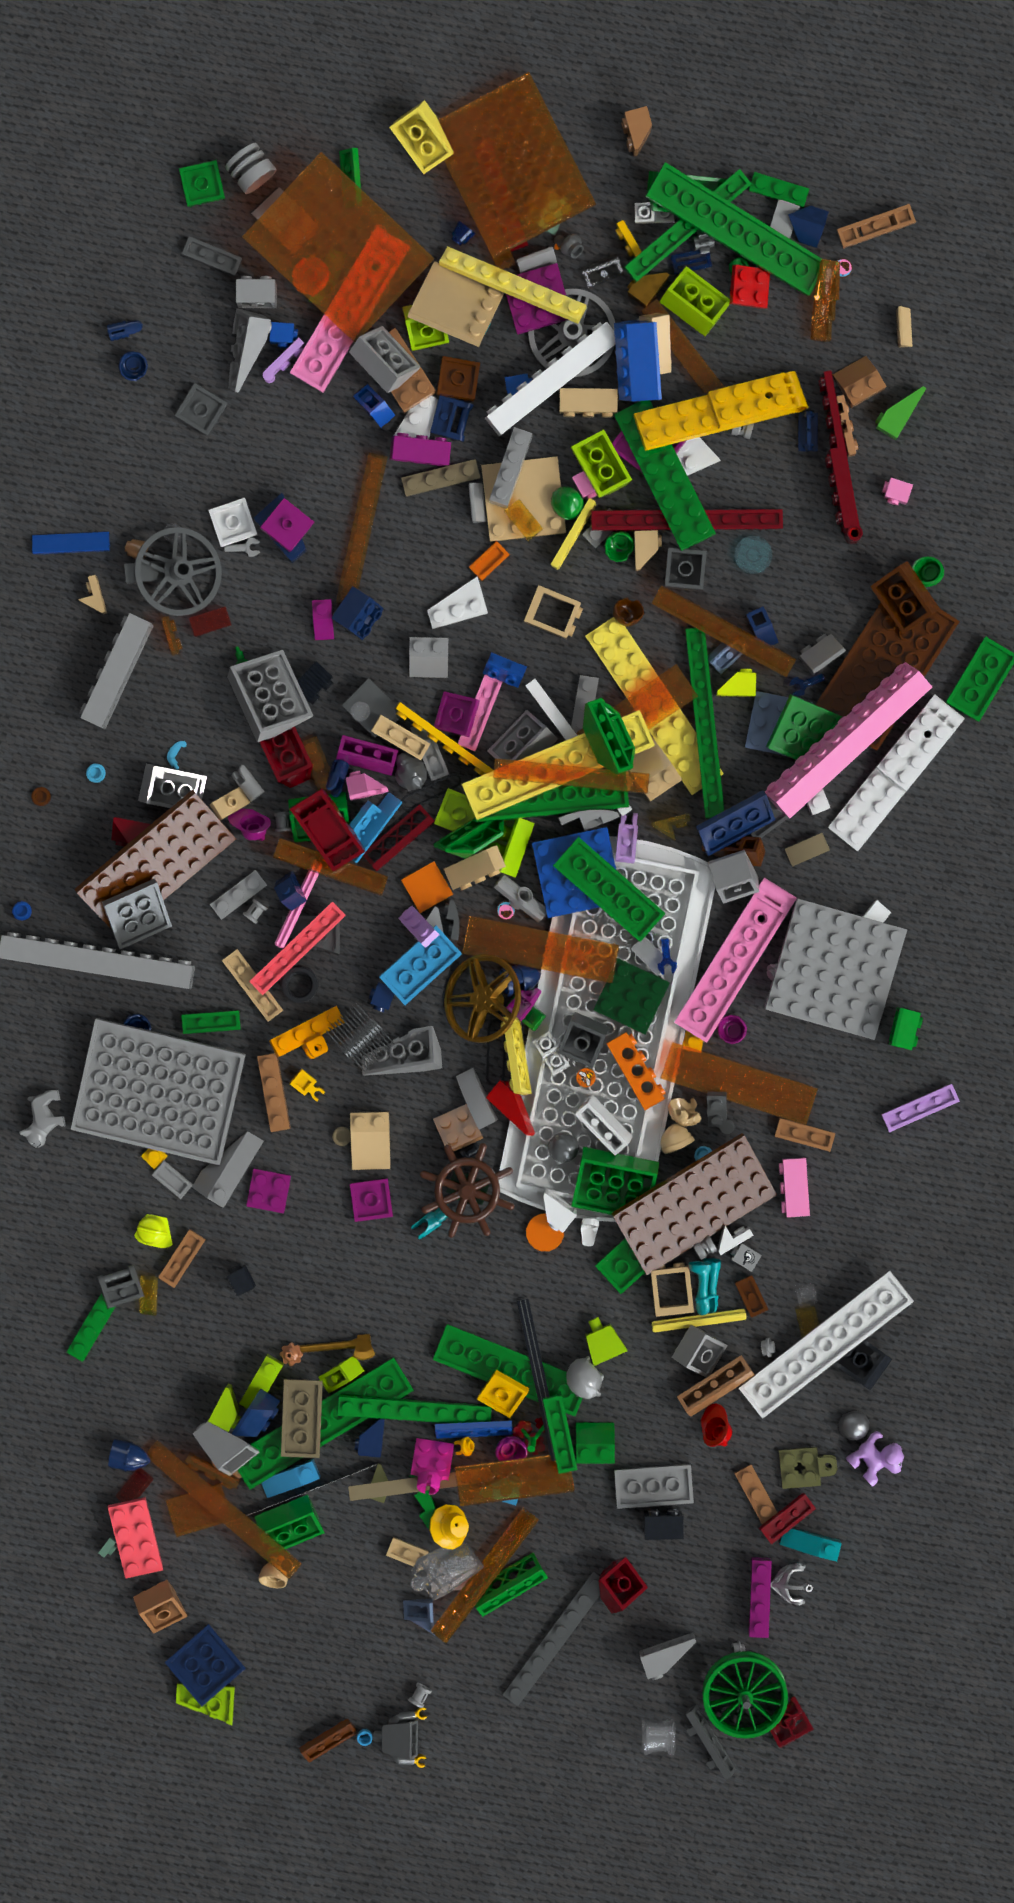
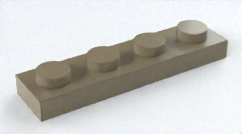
M476 459L402 477L401 479L405 495L408 497L480 479Z

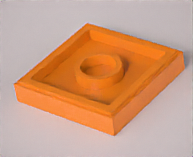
M435 861L401 880L420 913L453 895Z

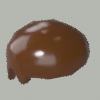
M628 597L617 601L613 607L614 619L623 626L628 627L637 624L644 615V607L640 601H631Z

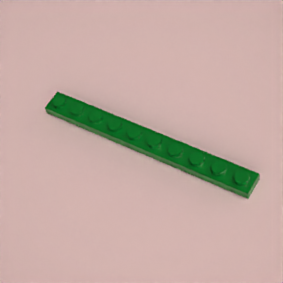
M705 627L685 629L705 818L710 819L725 810Z

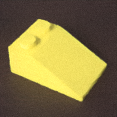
M425 100L395 120L389 127L423 174L454 154L436 115Z

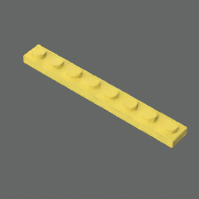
M448 246L439 261V265L577 324L586 310V304Z

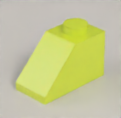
M741 669L740 672H737L716 692V696L755 697L756 673H752V669Z

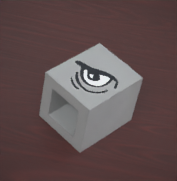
M743 1243L735 1246L730 1253L733 1255L731 1259L751 1272L762 1256Z

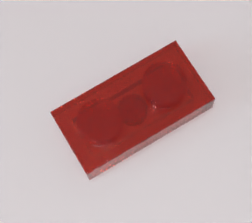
M226 607L189 618L195 637L232 625Z

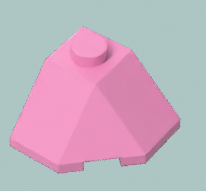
M360 771L349 773L350 777H346L351 801L389 792L386 786L365 773L361 774Z

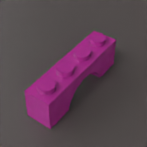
M751 1557L749 1637L769 1638L771 1558Z

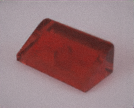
M139 1468L117 1493L116 1497L121 1502L138 1499L154 1478L144 1469Z

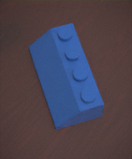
M628 320L614 323L619 400L646 401L662 399L657 322Z

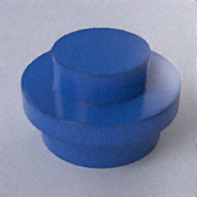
M21 901L13 906L12 913L16 919L23 921L31 916L32 909L27 902Z

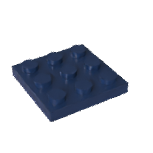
M209 1624L165 1662L201 1707L246 1669Z

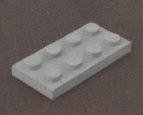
M691 1464L614 1470L617 1509L694 1503Z

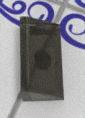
M617 254L580 267L588 288L624 275Z

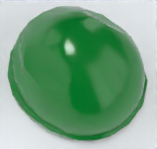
M560 487L552 494L551 506L554 512L561 518L573 520L583 510L584 501L580 493L574 488Z
M922 557L916 560L912 566V569L926 588L937 585L944 577V567L934 557Z

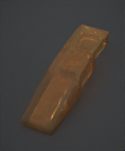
M821 260L813 303L811 340L831 341L832 321L835 320L836 301L839 300L840 262Z

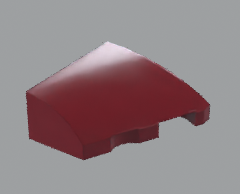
M794 1696L787 1705L781 1721L770 1732L778 1747L782 1748L811 1732L814 1728ZM798 1720H802L797 1726H795Z

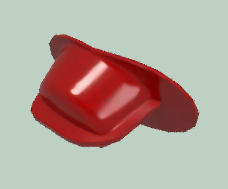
M717 1403L711 1404L706 1408L701 1417L703 1440L710 1447L717 1445L725 1447L732 1436V1427L728 1423L725 1408Z

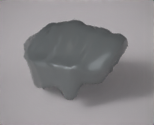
M409 753L399 754L396 758L397 769L395 778L397 783L408 791L421 789L427 779V769L424 763Z

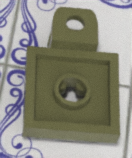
M818 1447L779 1450L783 1489L821 1486V1477L832 1476L838 1470L836 1456H818ZM798 1463H801L802 1466H805V1469L802 1470V1473H799L798 1470H795V1467L798 1465ZM826 1463H830L832 1467H826Z

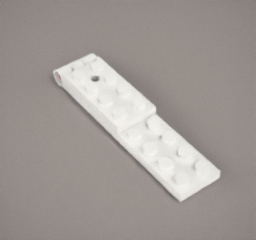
M934 694L828 828L856 851H859L965 718ZM925 731L930 732L931 736L929 738L924 736Z

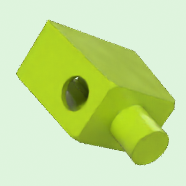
M599 1317L588 1321L592 1332L586 1334V1339L594 1366L627 1352L626 1346L611 1324L602 1326Z

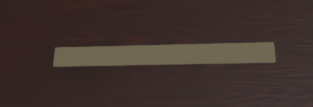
M489 1468L452 1472L449 1475V1481L442 1480L440 1482L439 1489L493 1482L494 1476ZM418 1477L349 1486L350 1501L419 1492L417 1489ZM426 1486V1491L430 1490V1486Z

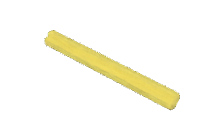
M745 1309L708 1313L706 1315L653 1321L652 1330L653 1332L689 1328L690 1325L698 1327L746 1320Z

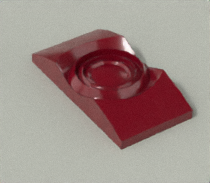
M322 788L290 808V811L332 871L337 870L365 852L354 830L348 825L336 804Z

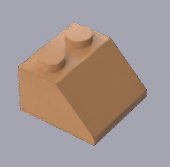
M867 356L833 374L851 408L885 390L887 387L878 370Z
M168 1580L160 1582L133 1597L139 1615L153 1634L188 1617Z

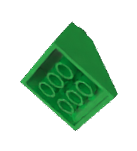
M583 1147L571 1207L612 1215L611 1213L655 1187L659 1162L623 1154L614 1155L612 1152Z

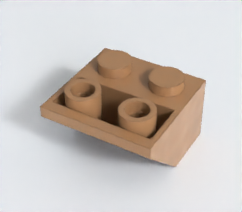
M647 106L624 113V118H622L623 133L628 134L627 148L629 152H633V156L639 154L651 133L652 123Z

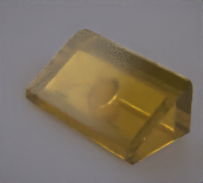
M142 1275L140 1277V1285L144 1297L140 1298L139 1312L141 1314L157 1315L158 1278L156 1276Z
M814 1305L795 1309L801 1339L819 1326Z

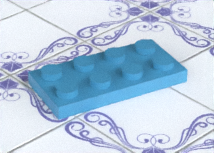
M437 925L433 928L439 935L426 948L417 941L379 976L404 1005L411 1001L462 954Z

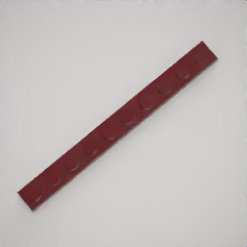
M783 509L705 510L714 530L783 529ZM661 510L591 511V531L671 530Z

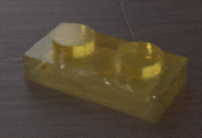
M520 499L504 510L505 514L527 541H530L543 530Z

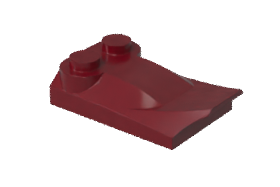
M295 726L275 737L260 741L278 783L292 788L311 779L313 765Z

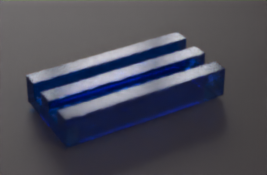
M700 250L671 255L674 275H678L684 270V268L678 270L677 267L707 261V264L688 268L692 271L711 268L710 253H706V257L676 263V259L701 254Z

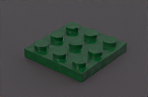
M618 958L593 1010L646 1035L670 982Z

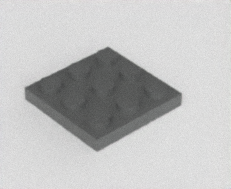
M155 878L102 902L119 949H123L172 927Z

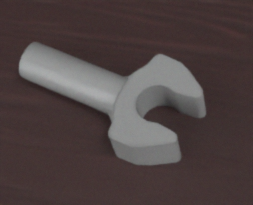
M248 538L245 544H229L224 546L225 552L245 551L249 557H255L260 554V551L250 550V545L259 544L260 541L255 538Z

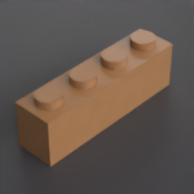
M275 1053L257 1056L270 1131L290 1129L279 1059Z
M741 1355L677 1396L686 1413L691 1417L755 1376V1374Z

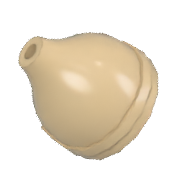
M274 1556L261 1569L259 1582L262 1585L270 1588H284L287 1585L288 1573L281 1561V1557Z

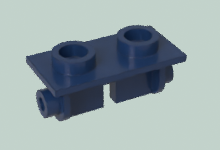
M812 411L798 413V451H818V413H813Z

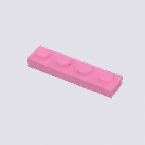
M484 675L475 698L480 700L470 737L460 736L458 741L460 746L476 751L502 681Z

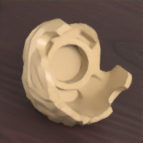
M682 1098L672 1099L668 1103L671 1119L677 1124L685 1127L696 1125L700 1122L701 1116L698 1112H695L697 1102L694 1098L691 1099V1103Z

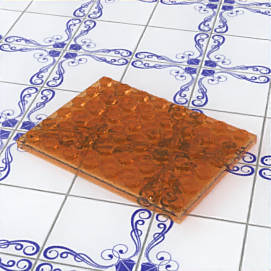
M529 72L438 119L454 152L444 162L493 258L596 205Z
M322 152L242 236L247 243L354 343L376 323L434 260V257Z

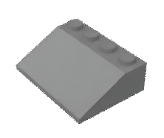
M283 650L230 667L227 676L257 742L275 737L313 717Z

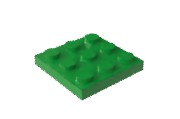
M790 694L766 747L797 760L800 756H804L814 743L819 742L828 730L833 729L842 716Z

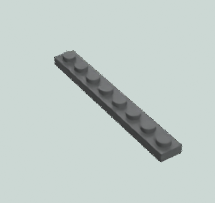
M593 1571L502 1694L516 1706H519L600 1596L598 1582L600 1575Z

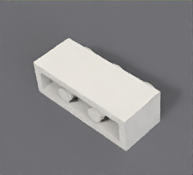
M593 1095L575 1113L584 1125L614 1155H617L627 1146L633 1137Z

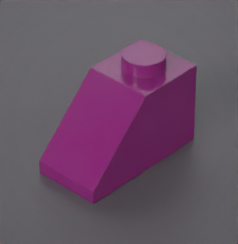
M312 600L315 640H333L332 600Z

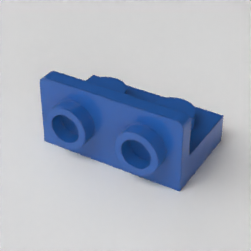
M491 652L483 674L518 688L527 667Z

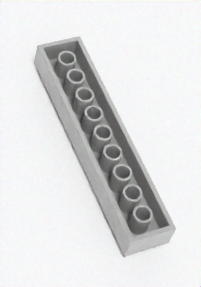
M7 932V935L1 936V959L192 989L195 966L191 965V961L178 960V963L172 962L173 958L159 957V960L153 959L154 955L140 954V957L134 956L135 952L121 950V954L115 953L116 949L102 947L101 951L96 950L97 946L83 944L82 948L77 947L78 943L64 941V944H58L59 940L45 938V941H39L40 937L26 935V938H21V934Z

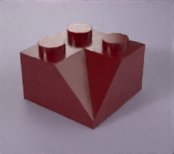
M114 817L111 840L116 841L115 845L125 847L127 843H130L151 824Z
M626 1557L613 1561L602 1571L598 1580L601 1600L612 1614L623 1611L648 1588Z

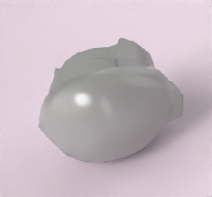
M589 1356L576 1359L570 1364L566 1373L567 1385L576 1396L585 1399L601 1396L600 1388L604 1375L591 1364Z

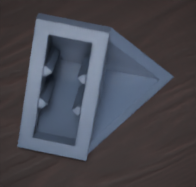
M433 1599L403 1600L404 1620H411L435 1636Z

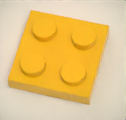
M496 1370L479 1393L477 1400L510 1418L527 1395L529 1388Z

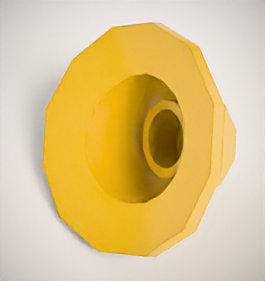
M446 1504L437 1508L430 1518L429 1531L433 1541L440 1547L451 1550L462 1545L469 1528L464 1512L456 1505Z

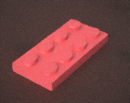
M146 1497L108 1505L125 1578L163 1571Z

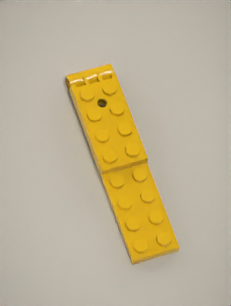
M791 371L709 391L705 396L634 413V419L644 449L647 451L764 420L802 412L808 408L797 373Z

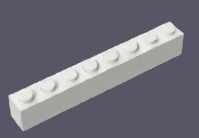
M599 322L591 329L593 331L592 334L588 337L584 334L576 340L578 345L574 348L569 346L561 352L563 357L559 360L556 357L546 364L549 368L544 372L541 369L531 376L533 380L530 383L523 382L517 387L518 392L515 395L508 394L502 399L503 404L497 407L494 405L487 411L488 416L485 419L498 436L502 435L615 345L614 330L608 322H605L603 325Z

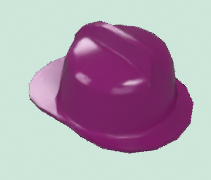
M241 808L228 816L229 823L239 829L245 839L251 841H263L266 831L271 824L268 817L253 809Z

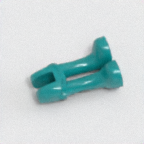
M705 1258L703 1262H689V1270L696 1273L699 1279L698 1292L695 1298L696 1309L699 1315L715 1313L717 1310L718 1295L716 1287L721 1268L720 1259Z

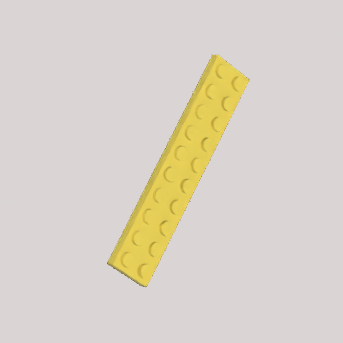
M614 617L585 637L635 712L640 710L650 734L670 760L690 794L693 795L702 789L697 734L626 627L619 624Z
M640 710L622 717L635 746V754L655 746ZM585 733L465 782L462 784V787L476 820H479L604 768V766L598 763Z

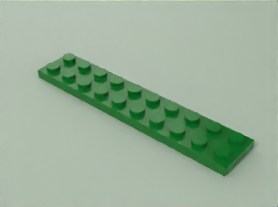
M666 162L661 167L645 195L649 200L807 297L810 296L828 264L822 258Z
M394 1357L322 1400L320 1447L368 1419L365 1417L337 1416L338 1395L401 1399L414 1391ZM282 1425L250 1444L258 1449L259 1453L238 1469L249 1490L303 1458L281 1457Z

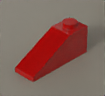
M500 1080L486 1098L525 1135L533 1136L535 1131L521 1095L515 1094L511 1090L509 1080Z

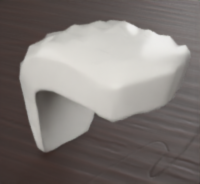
M587 1217L582 1220V1245H594L599 1227L598 1219Z

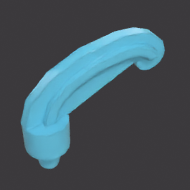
M185 741L175 743L167 754L168 763L171 767L174 766L176 770L179 767L175 757L181 746H187Z

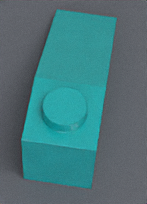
M795 1528L785 1533L780 1541L782 1546L836 1562L842 1544L838 1539Z

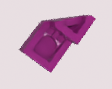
M540 989L521 990V1002L516 1016L520 1021L526 1017L542 992ZM515 998L506 1007L507 1010L511 1013L514 1007Z

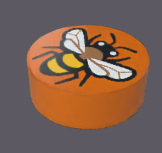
M589 1068L579 1070L576 1075V1080L582 1087L592 1086L596 1079L595 1073Z

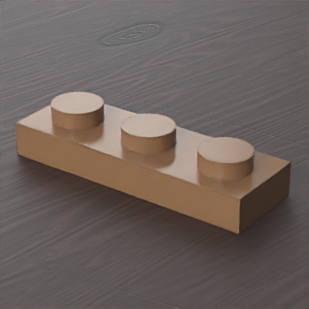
M779 1118L775 1137L830 1152L835 1133Z
M189 1229L158 1278L175 1288L206 1239Z
M751 1464L734 1473L762 1524L777 1514L772 1501Z

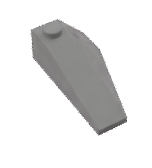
M237 308L232 334H236V343L231 345V352H233L235 362L232 361L230 364L228 386L234 392L240 391L272 327L271 319L266 316Z
M433 1026L416 1028L401 1038L397 1037L393 1040V1043H389L391 1046L387 1044V1048L382 1047L385 1052L378 1047L382 1055L376 1049L374 1050L376 1054L372 1051L370 1052L375 1059L367 1053L373 1063L365 1055L363 1057L369 1064L362 1059V1062L367 1066L366 1068L362 1065V1068L365 1070H362L364 1076L423 1072L442 1068L441 1048Z
M247 1131L223 1152L220 1166L210 1163L200 1172L192 1188L224 1208L264 1141Z

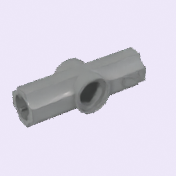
M505 874L501 875L494 884V888L509 899V903L514 909L523 910L535 921L540 922L547 914L545 906L533 897V893L529 888L520 887Z

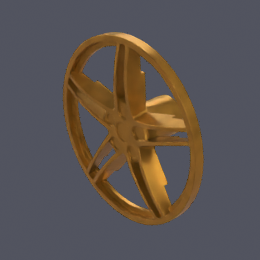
M476 955L462 962L451 975L445 991V1013L452 1029L460 1037L476 1043L490 1042L502 1036L511 1027L519 1011L521 989L518 977L505 960L493 955ZM493 961L504 967L506 971L488 985L479 962ZM469 967L474 992L452 995L458 978ZM512 980L515 989V1002L510 1014L507 1008L503 1006L504 997L501 993ZM470 997V1002H452V999ZM452 1006L473 1007L467 1033L455 1020ZM495 1011L502 1012L509 1018L508 1021ZM488 1012L505 1023L497 1032L489 1036L477 1037Z

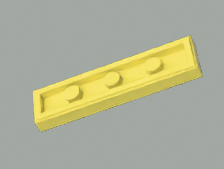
M591 498L588 499L551 563L553 568L560 569L588 521L591 511L595 509L596 502Z

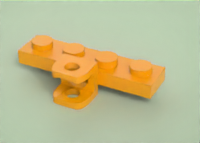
M335 1006L269 1040L277 1057L302 1045L307 1057L314 1059L328 1051L327 1043L322 1035L326 1031H330L329 1028L334 1029L333 1026L335 1028L338 1027L335 1022L339 1026L342 1025L338 1019L343 1024L345 1022L341 1018L342 1015L338 1007Z

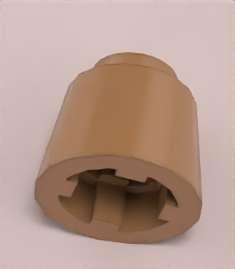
M136 539L127 541L125 552H127L128 556L136 559L137 553L145 541Z

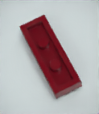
M802 1493L760 1526L759 1530L768 1542L773 1544L816 1508L806 1494Z

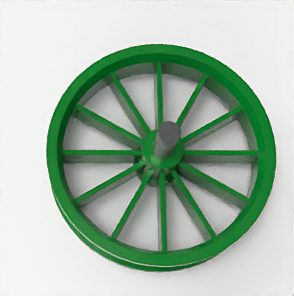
M751 1651L730 1653L712 1665L703 1682L702 1695L706 1714L716 1728L729 1736L736 1738L761 1736L772 1730L785 1714L788 1703V1691L784 1676L779 1667L762 1654ZM738 1662H751L747 1682H742L737 1666ZM755 1663L766 1667L767 1669L751 1685L750 1681ZM731 1664H735L740 1681L738 1685L722 1671ZM771 1672L778 1680L777 1683L756 1688ZM717 1674H720L735 1690L712 1685V1682ZM781 1688L780 1700L757 1695ZM710 1690L732 1695L709 1702ZM755 1700L776 1704L778 1707L771 1716ZM735 1701L720 1717L712 1709V1707ZM741 1704L736 1725L732 1726L724 1722L723 1720ZM751 1704L764 1714L768 1720L755 1725L750 1709ZM743 1708L749 1710L753 1727H739Z

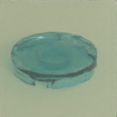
M749 536L743 538L737 544L734 551V559L741 571L747 574H758L769 567L772 561V550L765 539L759 536Z

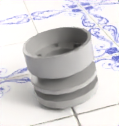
M252 143L239 150L225 166L228 172H232L231 176L233 178L241 176L237 184L245 194L258 189L277 170L269 159L260 161L264 153L262 150L258 151L260 147L257 143Z

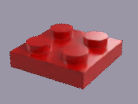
M733 265L729 304L766 309L768 306L770 273L761 268Z

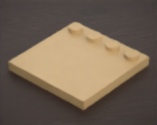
M434 261L408 313V318L479 347L503 298L504 292L444 268Z
M558 456L524 460L508 509L489 503L502 463L481 465L490 542L566 533L565 519L558 516L551 506L553 492L561 487Z

